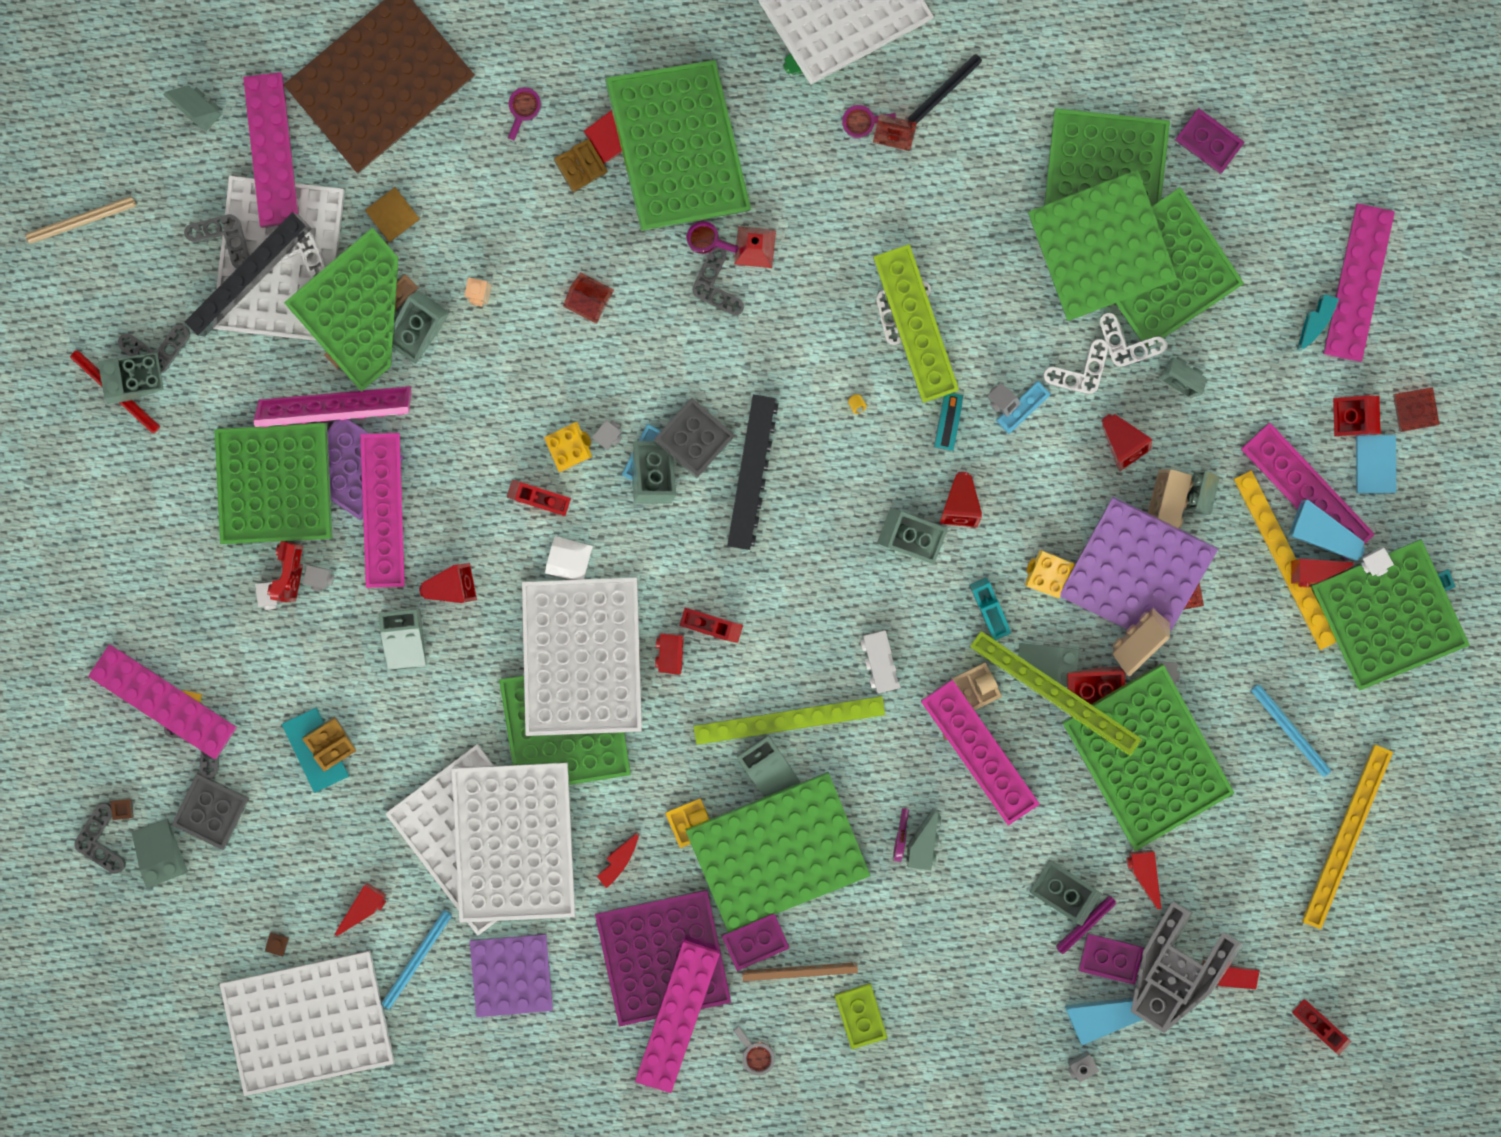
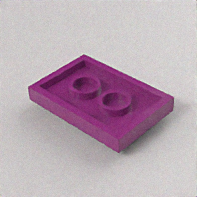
M1200 108L1195 111L1175 139L1177 143L1219 174L1223 173L1245 143Z
M775 913L722 935L737 971L790 949Z
M1087 933L1078 970L1135 985L1144 947Z

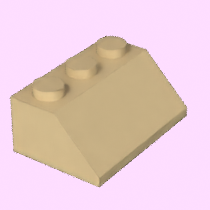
M1159 469L1148 514L1177 528H1181L1183 523L1182 513L1188 504L1187 494L1193 485L1192 475L1172 469Z
M1153 608L1149 612H1144L1139 618L1140 621L1136 625H1131L1127 629L1126 635L1123 638L1119 637L1113 643V656L1129 677L1170 638V622Z

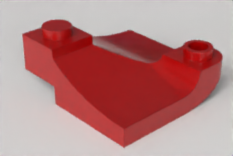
M281 541L277 545L276 555L278 556L277 560H280L282 564V575L268 586L267 595L270 596L271 600L280 602L297 601L303 564H300L303 545L287 541Z

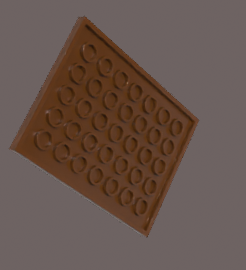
M383 0L283 85L356 173L359 174L470 81L475 74L413 0Z

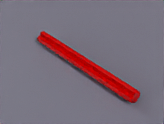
M75 350L70 358L102 387L100 370L80 351ZM133 400L119 402L151 433H156L159 430L160 425Z

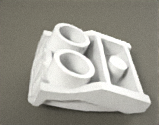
M555 536L545 573L569 580H584L593 546Z

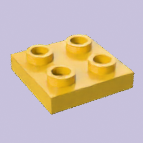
M578 422L572 423L544 437L559 472L565 471L593 457L589 449L591 439L585 431H581Z
M1039 550L1036 559L1033 558L1028 563V576L1024 585L1060 598L1061 591L1075 563Z
M701 798L665 812L680 848L691 844L685 830L686 828L710 819Z

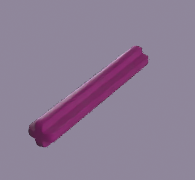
M1108 896L1089 914L1082 926L1078 924L1056 945L1057 950L1061 954L1067 952L1116 905V901L1111 896Z

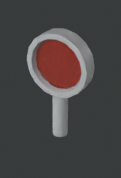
M738 1026L733 1031L746 1047L743 1053L745 1069L754 1075L768 1073L773 1068L775 1062L772 1048L762 1042L751 1043L740 1026Z

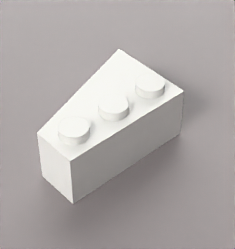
M886 631L862 635L863 640H860L862 651L867 652L868 656L865 659L867 670L871 669L872 677L869 678L871 688H875L877 693L899 689L900 684L897 679Z

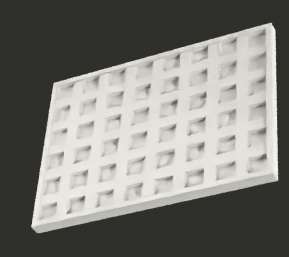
M758 0L810 85L934 18L924 0Z
M229 176L225 215L231 214L240 220L250 256L278 226L261 228L259 225L255 179ZM295 183L298 213L312 228L309 233L313 235L323 261L328 266L338 256L345 190ZM229 219V223L224 224V226L233 228L235 221ZM222 236L217 288L236 270L231 263L224 236ZM304 236L300 242L306 245L307 250L314 249V247L310 248L307 243L310 238ZM234 237L231 240V245L234 248L239 247L241 244L239 237ZM243 250L237 252L233 251V254L237 253L239 257V260L236 261V263L241 265L242 262L245 261V259L241 258L239 252H243ZM299 253L279 261L213 329L317 341L284 304L287 299L311 280L301 254ZM310 253L307 260L309 263H315L318 257L316 253ZM321 264L317 267H311V270L316 269L318 274L320 272L318 267H321Z
M478 744L385 813L458 911L452 768L494 766ZM497 921L468 922V924L478 936Z
M370 950L220 983L244 1096L395 1063Z

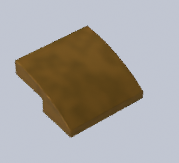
M589 139L554 158V162L573 193L608 173Z
M396 187L365 209L366 213L389 242L420 220Z
M335 716L302 737V740L313 753V758L323 771L328 770L356 752L352 741Z

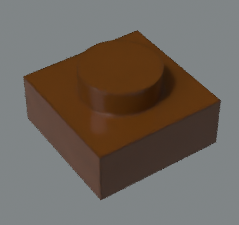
M132 798L110 801L112 820L134 817Z
M271 932L265 952L283 957L289 937Z

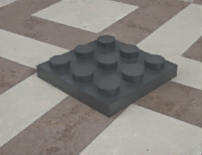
M691 398L656 436L654 441L694 477L698 478L735 435L697 401Z
M197 773L172 826L221 850H225L250 798Z

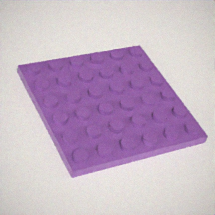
M1112 496L1061 591L1060 597L1125 629H1128L1133 624L1136 625L1140 621L1141 615L1153 608L1170 622L1171 632L1217 553L1218 547Z

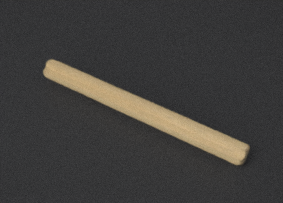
M129 196L28 232L25 236L28 243L32 244L136 206L134 198Z

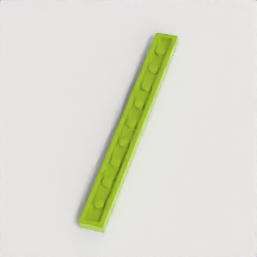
M981 631L970 645V648L1129 756L1132 755L1142 741L1140 737Z
M883 696L694 725L693 728L696 745L883 716L885 715Z

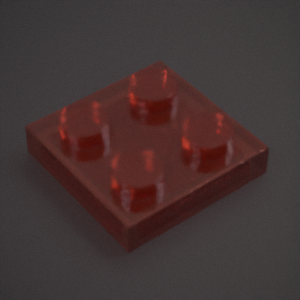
M1433 387L1393 394L1400 432L1440 425Z

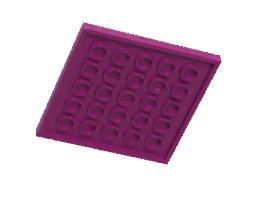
M708 889L595 913L619 1027L656 1019L683 940L720 951L701 1009L731 1003Z

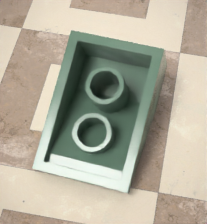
M188 85L166 91L163 94L190 120L206 132L221 116L217 111L219 107L211 100L207 102L203 98L205 94L197 87L193 89Z
M420 291L408 296L394 323L392 348L416 364L442 328L450 312Z
M1180 357L1171 358L1159 379L1189 398L1202 395L1206 383V377L1203 376V372L1196 367L1190 368L1186 365L1187 362Z
M655 441L633 442L632 487L634 503L671 504L676 496L673 457Z
M890 507L877 543L935 564L948 528Z
M1019 643V657L1062 686L1067 687V673L1078 670L1079 649Z
M168 818L132 832L138 865L146 888L188 872Z
M1049 860L1030 890L1031 894L1081 926L1102 895L1101 892Z

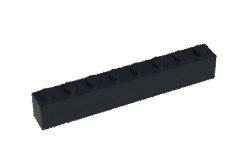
M292 212L192 313L185 323L197 336L205 337L312 228L299 214Z
M755 394L752 397L727 544L729 547L750 550L751 546H755L756 535H753V529L758 528L759 517L756 516L757 509H761L763 498L759 497L760 490H764L766 479L762 478L763 471L768 470L769 460L766 459V453L771 452L772 441H769V435L774 433L776 422H772L773 414H777L779 403H775L776 398Z

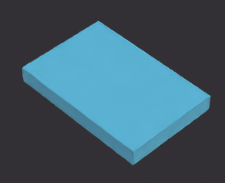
M1396 435L1356 436V493H1396Z

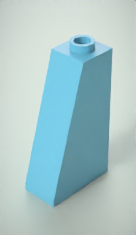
M1301 500L1288 534L1289 537L1350 560H1358V558L1362 557L1365 547H1363L1364 541L1309 500Z
M1134 997L1065 1006L1081 1045L1143 1020L1131 1012Z

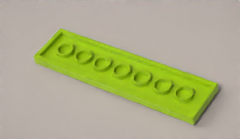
M910 244L874 256L873 260L922 403L959 391Z

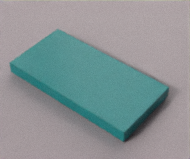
M317 707L281 724L314 793L349 777L343 761L323 771L313 758V753L302 740L303 736L324 723Z

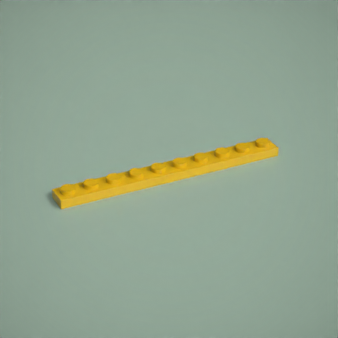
M1252 470L1234 478L1233 480L1319 650L1336 643L1334 634L1311 587L1300 588L1298 584H1291V561L1296 560V557Z
M1373 744L1302 918L1303 923L1321 930L1392 757V751Z

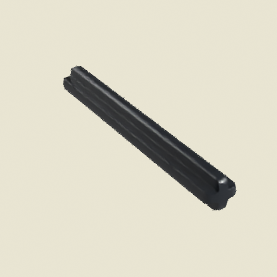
M974 54L908 117L909 123L915 126L982 62L979 55Z

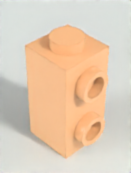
M468 277L464 297L472 305L482 307L483 304H488L492 285L487 281Z

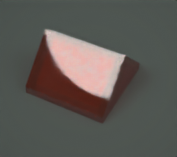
M879 114L873 143L910 151L917 123Z
M580 272L569 288L563 307L597 324L614 289Z

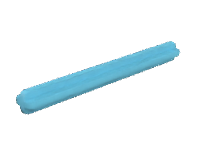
M1259 684L1255 685L1251 692L1322 776H1327L1331 769Z
M444 910L382 1001V1005L385 1008L390 1009L452 917L450 912Z

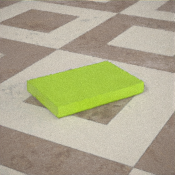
M871 983L834 994L851 1050L888 1038Z

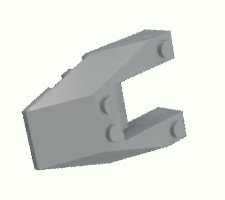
M1177 902L1170 904L1143 951L1137 988H1135L1131 1008L1133 1014L1163 1033L1167 1032L1212 993L1244 944L1230 934L1223 932L1204 965L1173 946L1193 914L1192 911Z

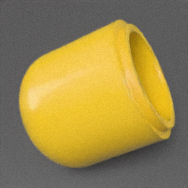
M859 394L852 395L848 400V404L854 414L863 412L867 407L862 396ZM863 406L861 412L856 411L857 408Z

